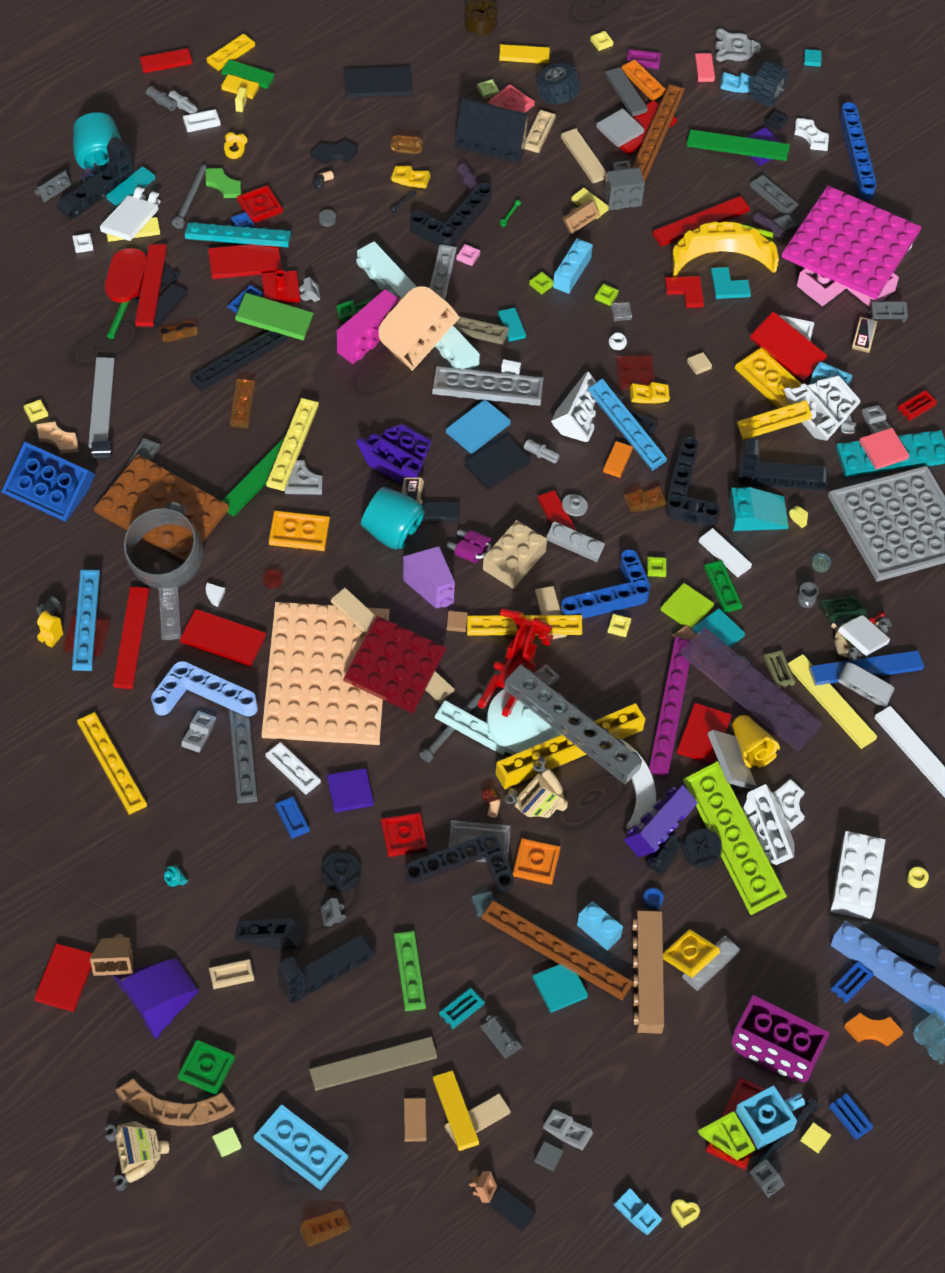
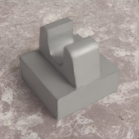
M310 277L304 279V284L299 287V290L304 294H301L300 297L304 301L312 299L316 302L320 300L319 286Z

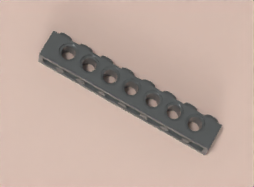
M520 665L506 679L504 689L622 783L626 784L640 770L642 759L636 752L630 751L621 740H616L611 736L607 729L597 725L590 716L584 715L575 704H570L561 693L551 689L547 682L537 678L530 669ZM525 686H531L532 689H527ZM559 709L563 712L558 713L555 710ZM571 721H574V722H577L578 724L574 725V724H571L570 722H571ZM586 733H590V734H592L593 736L589 737V736H587V735H585V734H586ZM601 745H605L608 748L604 749L601 747ZM620 757L623 761H619L616 758Z

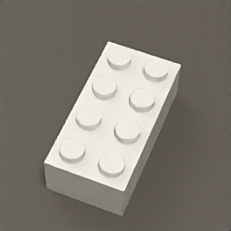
M845 831L830 912L871 920L875 908L885 839Z

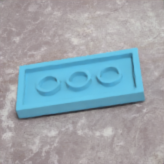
M283 1105L275 1111L254 1136V1140L319 1190L323 1189L348 1159V1155Z

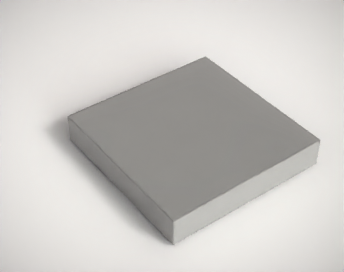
M624 109L597 123V128L617 147L644 133V128Z

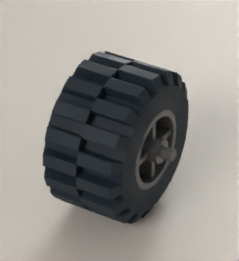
M770 60L766 61L760 67L756 76H754L750 98L767 107L774 105L785 90L784 87L788 77L787 68Z
M554 63L546 66L537 74L536 84L542 101L547 104L566 103L579 94L581 86L576 68L572 64Z

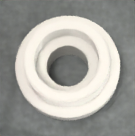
M615 333L610 337L609 345L611 348L621 350L626 347L627 340L623 334Z

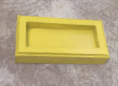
M585 188L572 196V201L579 207L589 200L594 201L600 216L608 211L609 206Z

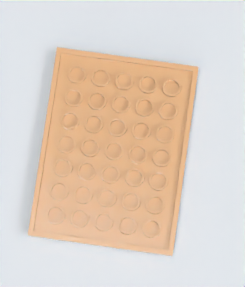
M275 602L262 738L380 744L383 699L343 681L366 634L336 606ZM368 608L375 616L389 621L390 609Z

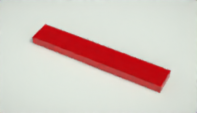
M739 196L654 230L652 235L662 247L682 239L685 233L700 228V225L724 222L749 212L750 207Z
M149 244L135 320L136 326L154 327L167 245Z
M130 587L113 683L114 688H134L150 592L149 588Z

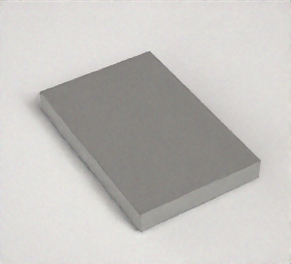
M711 730L708 736L727 783L753 789L756 783L749 767L743 762L736 737Z

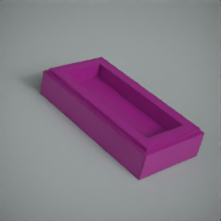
M628 49L627 63L635 59L642 67L659 69L661 53Z

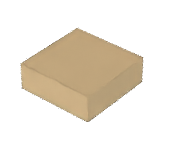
M703 352L687 360V363L696 375L712 368V364Z

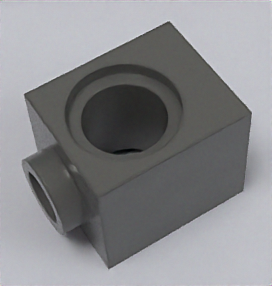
M767 1159L749 1172L757 1186L768 1198L785 1185L779 1173Z

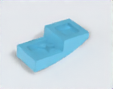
M723 72L720 89L750 93L754 77L744 73L737 77Z
M630 1188L613 1204L631 1223L646 1235L662 1220L648 1203L644 1204Z

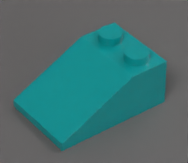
M751 487L731 488L729 506L733 531L789 528L783 496Z

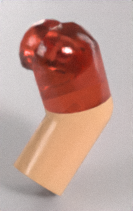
M492 789L482 791V798L490 803L487 815L493 818L497 817L500 799L496 792Z

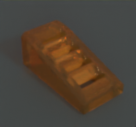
M343 1209L305 1220L300 1227L308 1247L351 1229ZM335 1218L338 1219L341 1226L337 1227ZM329 1221L332 1229H329L326 1222ZM319 1225H321L323 1232H320Z

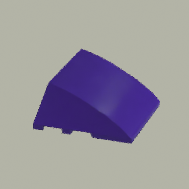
M400 424L384 430L382 434H372L368 439H357L356 443L370 467L399 483L404 481V478H417L432 441L407 426Z
M177 958L133 969V974L113 975L122 991H125L144 1019L145 1025L155 1040L160 1036L161 1031L167 1025H170L178 1012L182 1011L199 992Z

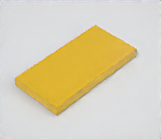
M759 348L735 365V369L778 409L790 405L784 389L789 387L790 389L798 388L802 385L762 348Z

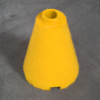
M738 716L734 720L732 727L744 764L749 768H753L752 766L764 767L777 756L776 751L780 749L777 740L749 716Z

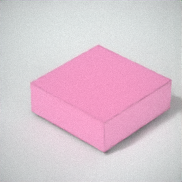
M464 244L457 255V260L472 266L479 257L480 250Z

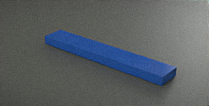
M912 651L856 659L854 661L849 660L810 666L809 671L816 686L837 683L847 662L857 665L876 677L923 670L924 664L919 652Z

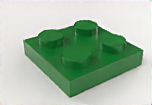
M196 1040L178 1075V1079L217 1095L235 1060V1055Z

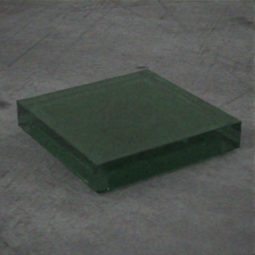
M855 596L819 601V609L829 622L856 619L861 615L867 617V611Z

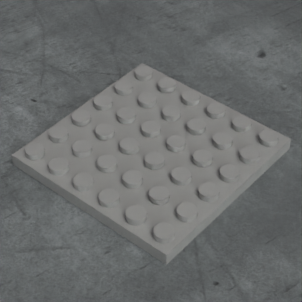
M927 466L829 492L828 497L876 582L945 563V495Z

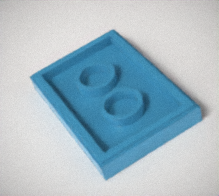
M483 400L446 429V433L472 454L509 426L511 420L487 400Z

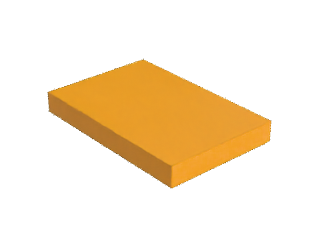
M274 511L269 545L325 551L330 517Z

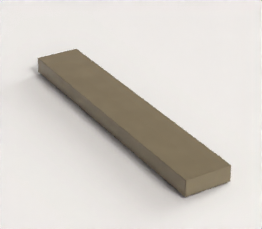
M432 1037L312 1068L309 1069L314 1089L318 1091L437 1059V1053Z

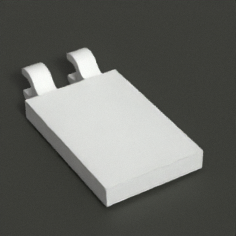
M137 187L133 197L127 196L101 224V232L131 241L158 211L160 200L156 198L159 196V193L151 192L148 201H144L146 198L145 195H142L144 188Z

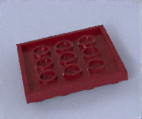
M376 616L343 681L414 714L447 648Z

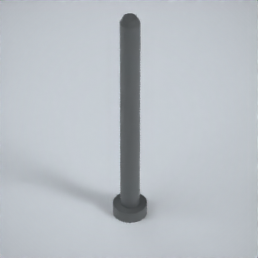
M201 165L178 216L173 218L172 225L176 228L181 229L185 224L184 218L207 169L206 165Z
M477 693L463 710L470 714L478 705L479 699L483 694ZM448 725L427 750L423 749L420 752V757L430 763L434 758L433 754L455 729Z

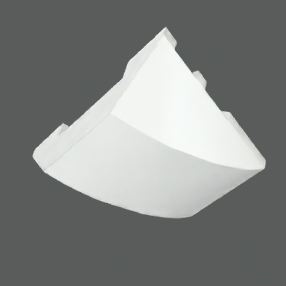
M840 376L819 380L815 384H802L798 388L790 389L789 387L784 389L790 405L807 400L812 419L803 421L802 424L814 438L826 441L861 401Z

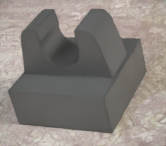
M330 898L321 907L324 926H332L334 923H340L346 918V915H341L340 913L344 909V905L339 904L338 899Z

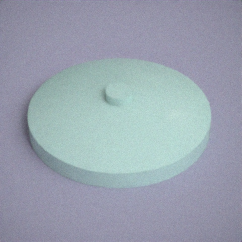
M525 686L527 689H532L531 686ZM505 689L494 697L489 706L486 720L488 731L494 742L512 755L562 735L519 700H517L511 715L508 717L502 716L503 708L511 696ZM559 709L555 710L558 713L563 712Z

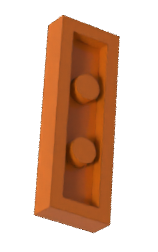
M635 59L622 66L621 69L625 75L652 101L665 94L666 89Z

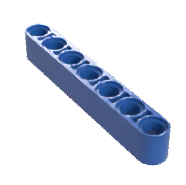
M847 102L842 106L840 123L858 195L861 199L868 201L874 197L876 179L857 106L854 103Z

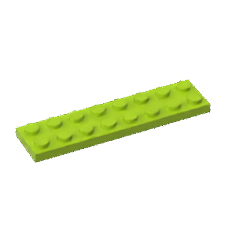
M718 761L684 778L683 781L689 793L698 802L696 807L707 829L715 832L722 842L723 852L721 857L750 915L786 898L787 896L730 784L727 783Z

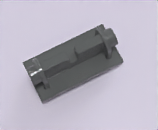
M64 170L41 186H37L34 191L37 196L41 195L43 202H46L70 187L71 183Z
M488 1016L486 1018L487 1022L480 1026L505 1059L522 1048L498 1016Z

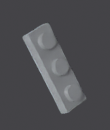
M553 522L546 537L547 541L595 562L598 561L605 545L557 522Z
M726 936L715 944L719 947L720 953L693 978L685 973L683 974L682 978L696 991L739 953L740 949Z

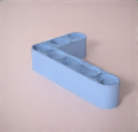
M183 661L176 663L151 696L154 711L158 715L168 714L186 690L244 716H252L258 710L256 697L253 692Z

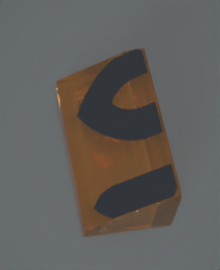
M193 320L158 328L163 343L198 335L197 326Z

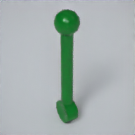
M515 200L514 206L509 211L507 216L504 219L500 220L501 226L504 227L507 225V220L509 219V217L512 215L517 206L521 205L520 200Z

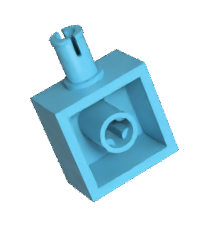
M773 1085L738 1104L735 1114L758 1150L794 1130L797 1120L792 1111L805 1105L803 1097L799 1099L801 1097L800 1093L784 1101Z

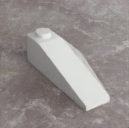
M589 372L582 376L556 410L551 420L561 435L584 442L589 441L594 431L592 417H595L596 411L593 410L596 401L588 392V388L597 382Z

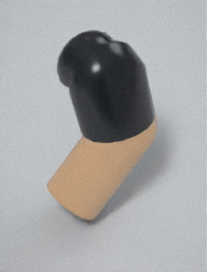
M332 171L320 173L314 178L313 184L315 189L323 188L324 181L334 179Z

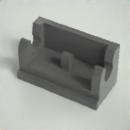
M872 302L868 314L871 315V320L901 319V322H906V319H908L907 302Z

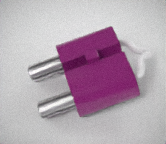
M459 529L457 535L465 538V540H461L458 545L451 542L447 543V548L454 550L456 556L473 563H477L487 554L485 552H489L491 549V538L473 530L466 532Z

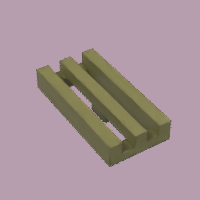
M783 651L764 654L763 659L776 690L780 689L781 686L783 688L787 687V685L793 686L795 680ZM776 656L779 657L788 680H785Z

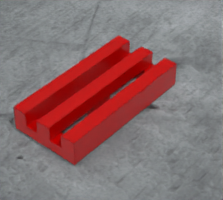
M924 390L900 404L897 410L899 412L902 411V415L904 417L907 416V420L911 421L934 407L937 401ZM915 402H917L914 406L910 407L909 409H906V408L909 407L910 405H912V404H914Z

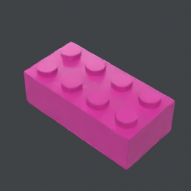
M385 289L337 330V353L354 364L357 360H361L370 349H374L380 341L379 327L382 321L397 306L400 299Z

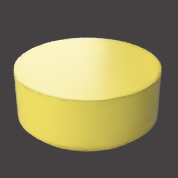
M922 867L912 868L907 876L909 884L915 888L924 887L929 878L927 871Z

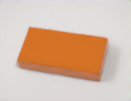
M616 441L603 472L621 478L633 447Z

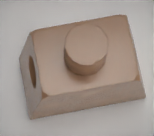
M116 934L113 938H103L100 940L90 957L94 976L133 974V950L130 938L122 934Z

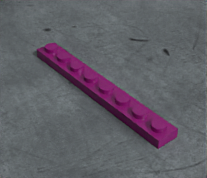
M675 637L649 766L652 774L667 777L669 773L694 645L693 640Z

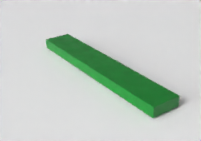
M690 130L687 147L787 161L790 144L696 130Z
M285 437L222 500V502L229 505L227 513L234 517L267 483Z

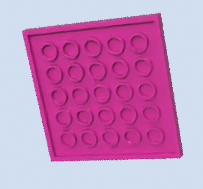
M827 186L783 251L782 258L877 300L920 233L921 226Z

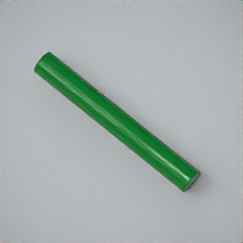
M129 301L120 304L107 334L108 338H114Z

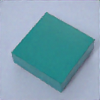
M805 49L804 65L820 67L821 51Z

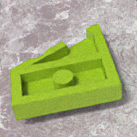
M734 1111L698 1130L701 1137L735 1160L755 1151L754 1145Z

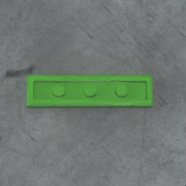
M415 932L394 933L405 1011L426 1009Z

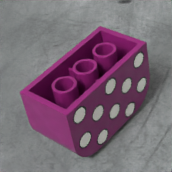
M753 995L735 1029L732 1046L745 1058L787 1079L796 1082H806L826 1045L830 1032Z

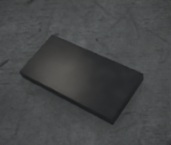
M410 67L344 69L346 98L413 95Z

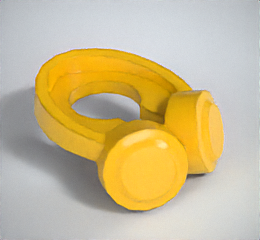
M233 132L226 134V143L224 145L226 156L231 159L241 157L247 143L246 136L244 134L236 136ZM237 142L239 150L236 152L230 151L229 148Z

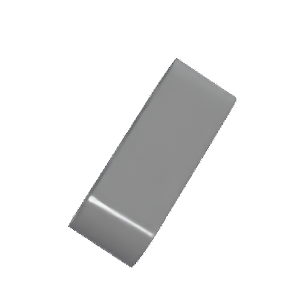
M848 662L838 678V682L884 707L887 706L895 690L893 686Z

